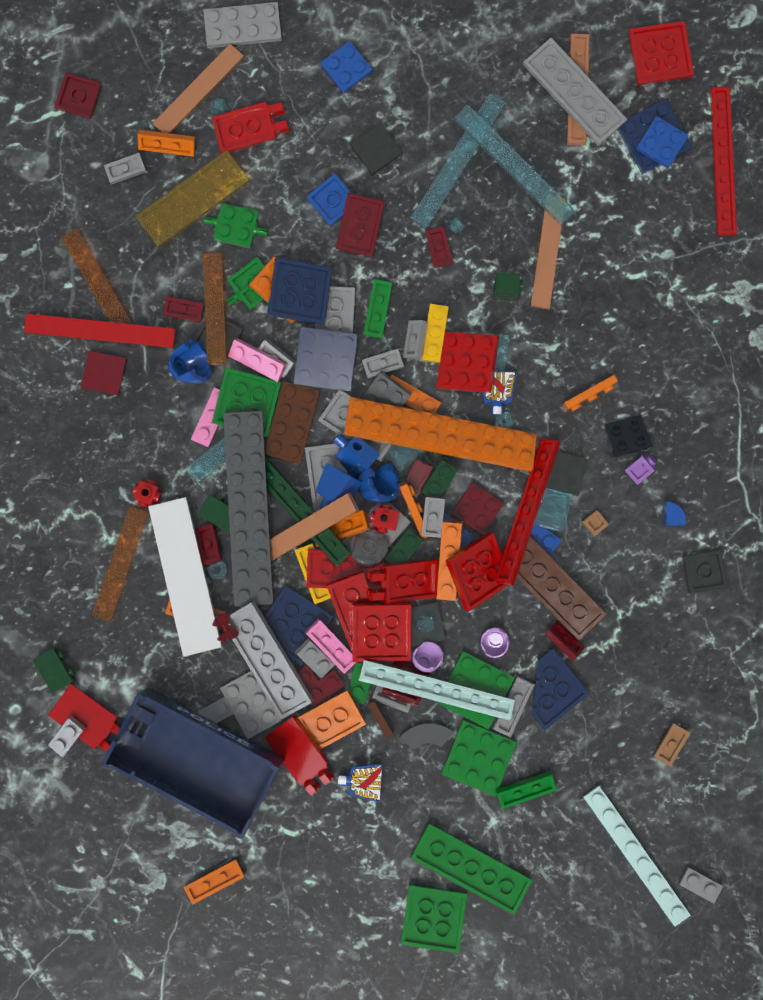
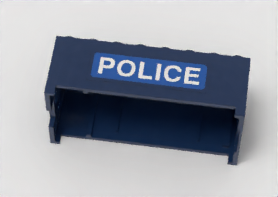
M147 687L137 693L101 765L106 768H113L235 833L236 837L243 839L285 759ZM136 719H139L141 722L135 734L130 731ZM143 723H146L148 725L140 738L137 735Z

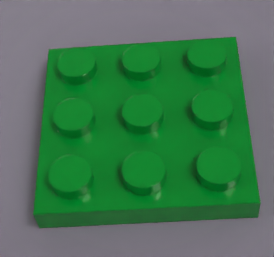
M226 367L211 424L224 427L223 413L262 411L263 437L267 438L281 382Z
M462 651L447 682L505 697L515 677ZM437 701L438 704L488 730L495 718L491 715Z
M462 720L441 775L496 797V789H499L517 742Z
M409 884L401 945L459 953L467 893Z

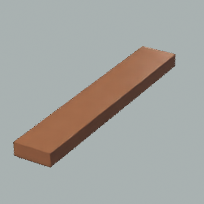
M571 33L570 58L588 76L590 34ZM568 114L567 145L586 146L587 133Z
M229 44L153 122V126L162 133L171 134L244 59V56Z
M548 195L546 197L530 305L533 308L550 309L566 198Z
M351 493L345 494L270 539L271 562L357 512L359 508Z

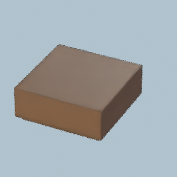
M598 510L582 521L593 537L609 525Z

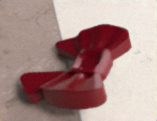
M229 613L220 615L212 623V626L222 627L224 632L217 638L222 643H225L226 640H232L239 635V632L233 629L229 622Z

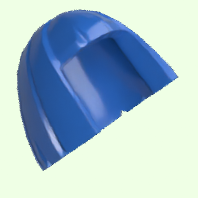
M188 339L172 353L168 362V371L172 377L178 381L190 384L203 383L209 380L212 375V362L209 359L210 356L207 350L203 349L204 346L194 339Z
M390 463L375 471L368 468L357 477V480L362 482L358 492L368 501L387 502L395 499L399 494V476Z

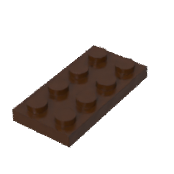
M283 381L264 451L265 456L301 465L320 390Z

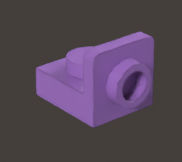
M644 453L625 471L638 485L657 469V462L651 455Z

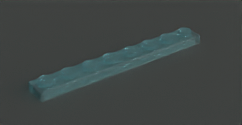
M489 93L412 214L411 221L424 229L428 228L501 113L506 102Z
M468 104L454 117V120L560 225L575 212Z

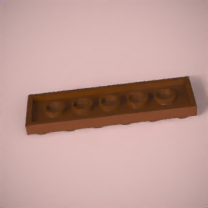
M530 535L517 578L580 640L607 615V612Z

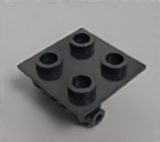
M641 415L604 425L613 447V456L620 457L624 454L637 453L639 450H648V448L653 447Z

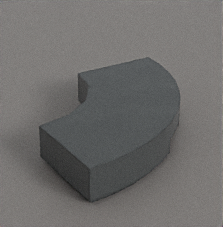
M425 723L411 727L399 738L415 750L420 745L426 743L442 747L454 732L439 724Z

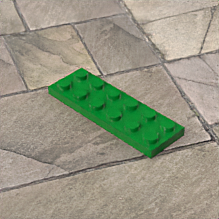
M428 823L411 855L412 860L515 915L533 881L524 874Z

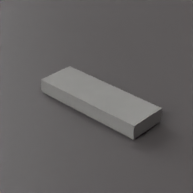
M518 676L516 677L507 698L515 700L511 719L497 718L493 727L494 730L511 737L535 684Z

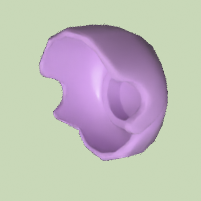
M493 627L483 633L481 647L485 655L498 658L508 651L510 640L503 629Z
M428 641L423 642L417 647L412 656V662L415 667L422 672L435 671L443 661L441 647L434 642Z

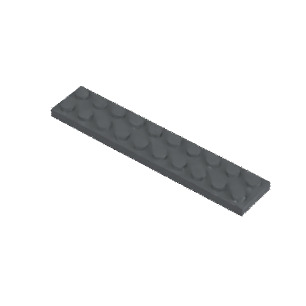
M262 411L223 413L234 606H245L252 601L256 605L273 604Z

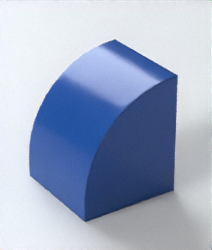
M664 502L663 526L686 525V517L683 510L675 503Z

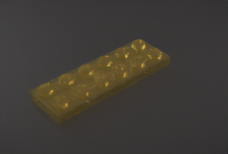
M226 150L135 217L159 248L250 181Z

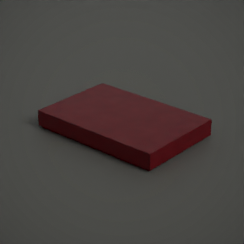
M348 192L335 249L373 257L385 201Z

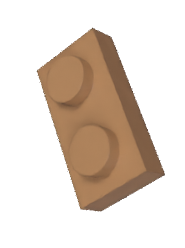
M672 723L653 756L671 767L690 733Z

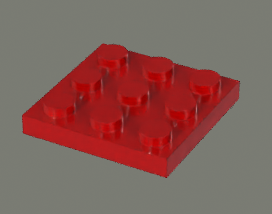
M685 21L629 29L628 35L637 86L692 78L694 76Z
M445 332L436 388L491 393L500 337L488 334Z
M493 532L486 533L445 560L465 611H471L508 586L494 581L502 559V553Z
M411 603L352 604V661H411Z

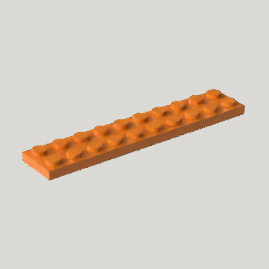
M353 397L349 399L343 434L530 472L533 470L537 436V434Z

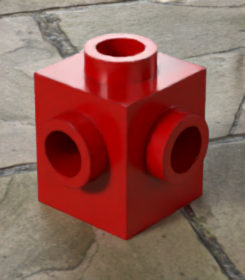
M148 479L145 482L140 481L139 484L134 486L132 492L134 495L133 499L138 501V505L146 508L149 505H156L162 496L161 488L157 487V483ZM145 489L149 491L147 496H143Z
M380 505V508L376 507L375 512H371L370 523H373V528H376V532L388 533V530L396 532L399 511L392 510L391 506ZM385 516L388 520L386 522H382L380 520L381 517Z

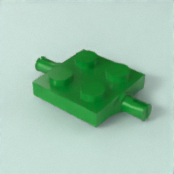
M223 203L217 218L205 216L204 224L215 226L214 241L250 249L256 234L267 237L269 230L258 227L259 211Z
M258 257L227 279L235 293L226 299L230 306L240 299L251 311L264 301L249 286L265 267Z

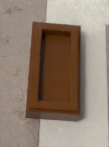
M370 702L368 704L369 709L386 738H390L394 735L376 702Z

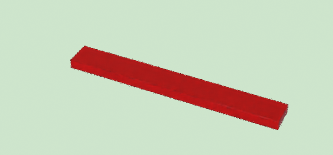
M711 87L710 105L717 236H736L737 223L730 87Z
M26 314L24 333L166 348L175 347L176 329L35 314Z
M541 438L534 459L533 470L529 474L494 580L497 583L514 586L560 446L558 440Z

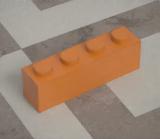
M444 520L442 522L437 599L456 601L458 598L457 589L445 560L461 550L463 521Z

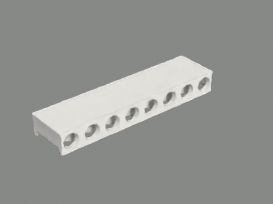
M185 497L148 506L183 657L223 648L222 642L217 640L220 636L219 628L212 626L216 615L204 565L201 560L188 500Z

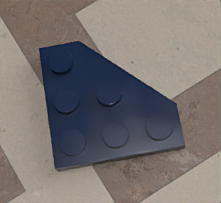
M553 648L537 660L532 716L546 730L590 694Z

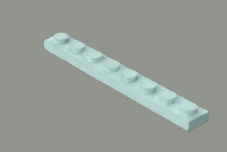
M366 660L363 662L359 681L506 720L511 719L515 702L513 699Z
M598 785L585 794L583 798L671 923L677 926L691 916L601 787Z

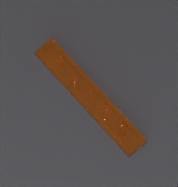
M75 229L62 236L63 243L109 322L133 324L79 230Z
M222 253L203 254L207 365L227 364Z
M129 506L92 616L109 622L112 621L148 512Z

